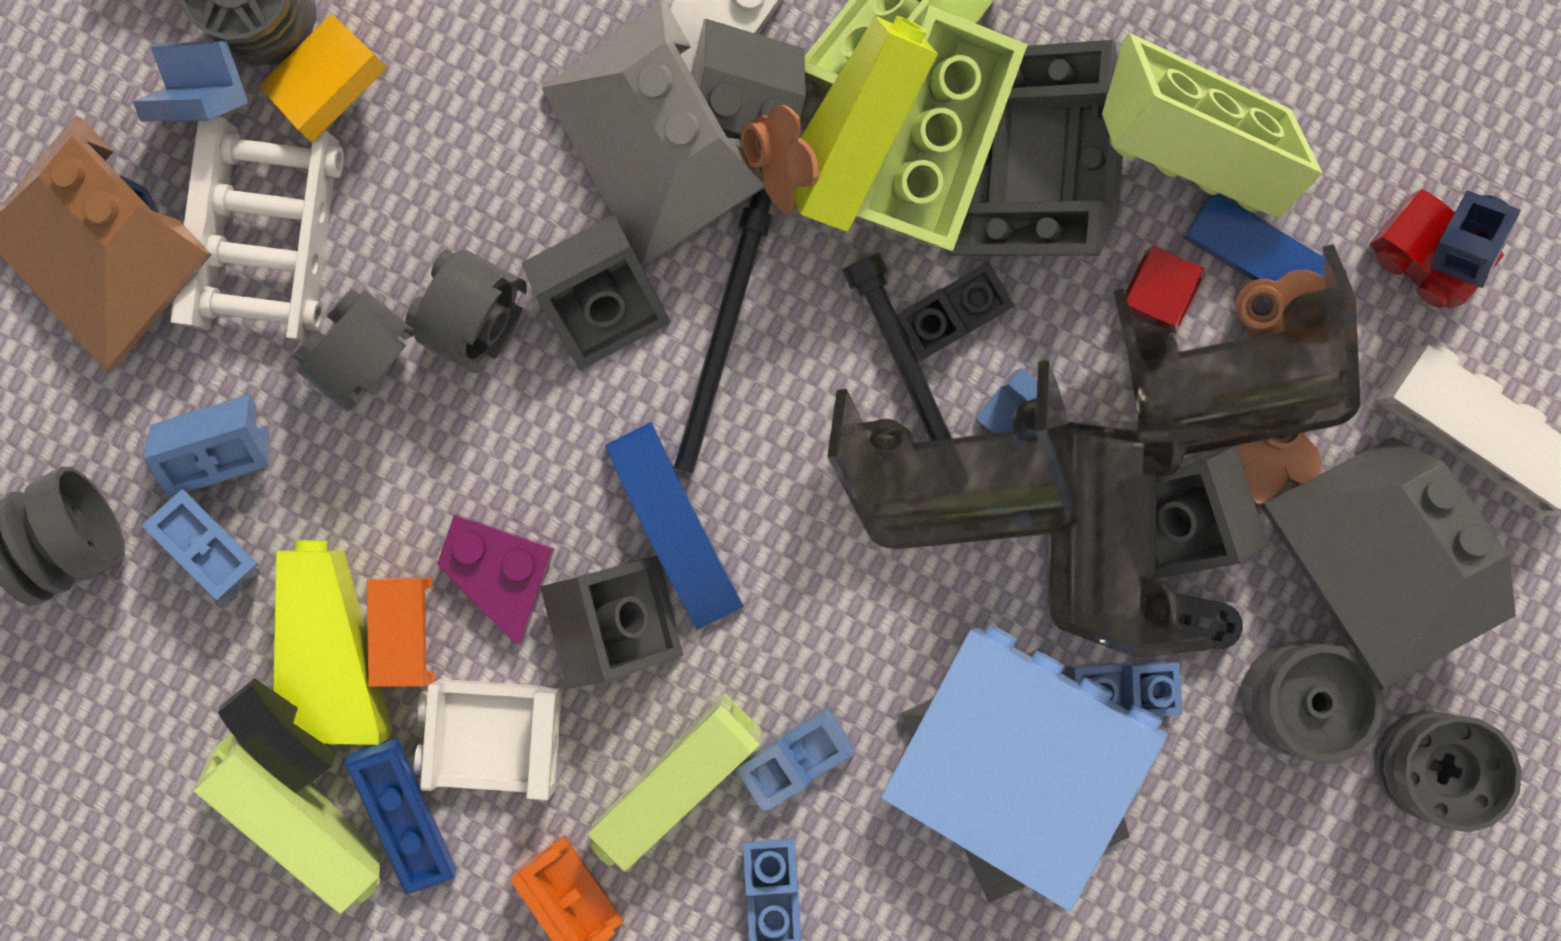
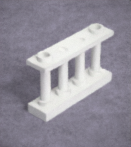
M221 116L207 121H198L184 226L212 255L173 300L171 323L188 328L211 331L212 319H215L218 314L288 323L286 337L302 343L316 329L320 330L323 321V305L321 301H318L334 179L341 176L344 165V153L342 147H339V140L325 130L312 143V148L241 139L238 134V128ZM239 160L309 169L305 200L234 191L231 185L233 165L238 164ZM232 212L302 220L298 251L227 242L224 237L226 216H230ZM225 263L295 272L291 303L220 294L217 288L219 267H223Z

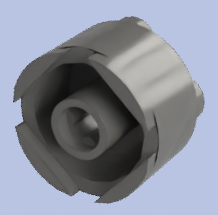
M446 249L441 252L433 264L431 271L433 280L424 296H419L410 305L405 323L414 328V337L417 343L472 373H480L486 368L478 363L486 355L496 359L511 338L523 310L522 307L515 304L517 292L519 291L526 295L527 285L523 279L468 250L453 253Z
M352 288L346 292L326 316L334 322L329 330L323 335L316 329L292 356L300 363L295 371L347 412L357 404L349 395L353 391L357 395L362 390L367 393L405 348L406 345L398 340V337L400 336L406 340L414 335L412 327L406 325L404 320L366 289L360 294Z

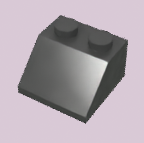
M704 19L691 74L726 137L741 139V132L745 125L751 124L758 116L769 115L772 107L777 105H786L792 108L800 118L806 97L804 48L710 19Z
M614 214L522 262L537 301L580 370L671 323Z
M1236 445L1189 456L1116 482L1148 580L1240 564L1268 545Z
M657 555L540 586L566 689L604 683L683 656Z

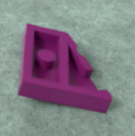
M454 515L437 565L513 642L520 644L524 641L541 591L540 586L543 585L555 548L460 515Z

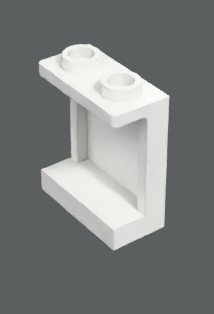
M438 679L429 684L428 691L421 693L418 703L419 723H425L424 744H418L416 748L414 774L421 776V791H433L436 787L527 792L526 799L548 800L556 788L563 687Z

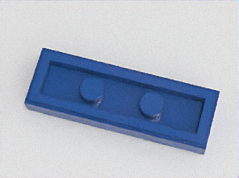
M1220 194L1208 195L1183 237L1186 241L1251 280L1270 279L1276 281L1294 270H1309L1320 274L1330 281L1326 293L1318 301L1324 308L1328 305L1347 273V270Z
M396 738L347 755L345 766L405 895L455 879L457 868L399 739Z

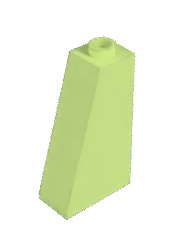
M724 693L593 823L587 833L593 840L590 843L593 852L606 865L612 867L616 863L624 872L628 870L760 746L761 728Z
M232 733L210 752L194 789L198 796L339 914L343 913L354 901L361 904L370 897L380 883L379 873L382 855L313 782L295 793L265 770L243 748Z

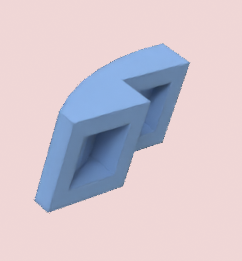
M826 707L742 762L735 770L764 813L805 789L811 780L852 757L856 749L829 707Z

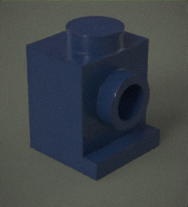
M1467 190L1438 243L1431 269L1483 288L1514 229L1521 209L1508 205L1498 197L1492 195L1482 196Z

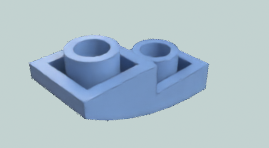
M1131 662L1066 666V676L1080 684L1085 677L1104 686L1113 693L1110 701L1127 711L1131 709L1132 705H1136L1157 717L1182 715L1180 662Z
M795 839L743 842L749 941H802Z

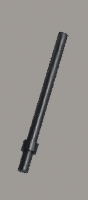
M765 188L753 195L749 207H743L738 224V229L742 230L674 465V468L694 473L762 237H767L773 216L769 214L772 200L765 191Z

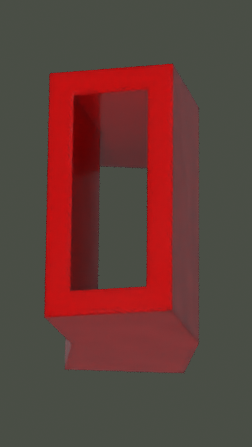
M1153 245L1145 251L1118 308L1146 322L1177 334L1205 277L1204 267L1179 258Z

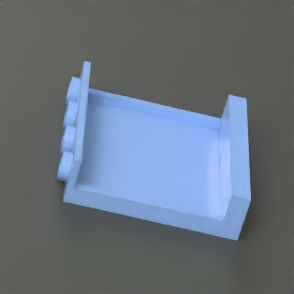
M988 625L985 631L979 627L971 629L880 798L1071 912L1166 741L1168 733L1159 728L1162 720L1149 711L1136 705H1132L1131 709L1127 711L1111 702L1110 698L1113 693L1095 681L1084 677L1079 684L1061 674L1065 666L1052 657L1039 651H1035L1033 657L1016 649L1013 646L1017 639L993 625Z

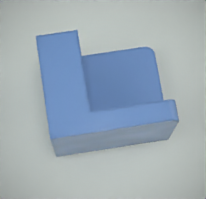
M1020 368L1007 378L976 415V421L1011 451H1020L1059 406L1061 401L1025 370Z

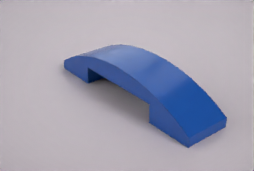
M652 422L606 444L605 447L631 504L697 630L744 607L674 470V466Z

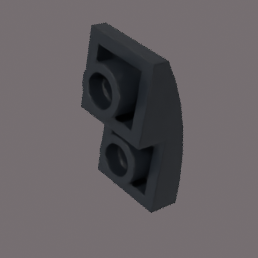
M987 261L948 286L938 289L897 314V317L922 360L1015 307V304L991 263Z
M254 678L220 706L218 714L243 748L265 770L297 793L331 768L335 751L293 723L298 707Z

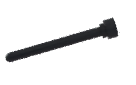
M880 253L866 257L844 268L842 272L850 289L856 288L859 297L865 295L950 484L956 489L965 488L970 481L967 469L884 289V286L888 284L884 274L888 273V270Z

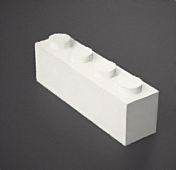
M1432 344L1431 346L1425 345L1408 349L1373 401L1543 516H1561V433L1545 424L1547 417L1532 406L1523 403L1516 404L1501 394L1504 389L1495 380L1482 374L1473 375L1458 365L1460 362L1459 357L1445 347Z

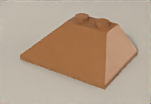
M74 116L0 206V255L105 371L113 372L212 254L178 219L152 211L107 164L106 160L114 151L82 118Z

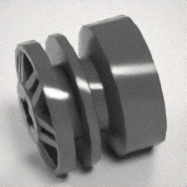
M179 0L187 18L214 41L226 40L232 56L236 59L257 66L278 64L284 61L312 33L316 21L315 0Z
M62 466L30 482L25 488L24 493L10 492L0 500V586L21 603L28 606L40 605L52 599L54 594L70 590L76 579L89 580L119 565L125 556L123 535L110 505L99 489L83 473L73 467Z
M1429 710L1403 715L1386 729L1376 748L1375 771L1380 788L1394 806L1413 817L1448 830L1473 832L1492 827L1510 812L1520 794L1522 769L1515 748L1499 729L1481 719ZM1432 760L1442 763L1440 773L1430 770Z

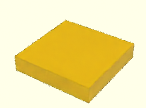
M331 13L259 87L289 121L313 143L387 67Z

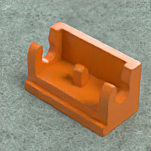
M388 577L367 580L369 687L427 686L430 682H434V671H427L425 614V589L433 588L432 577Z
M565 835L519 866L509 879L551 941H607L615 934L614 929L623 923L624 919Z

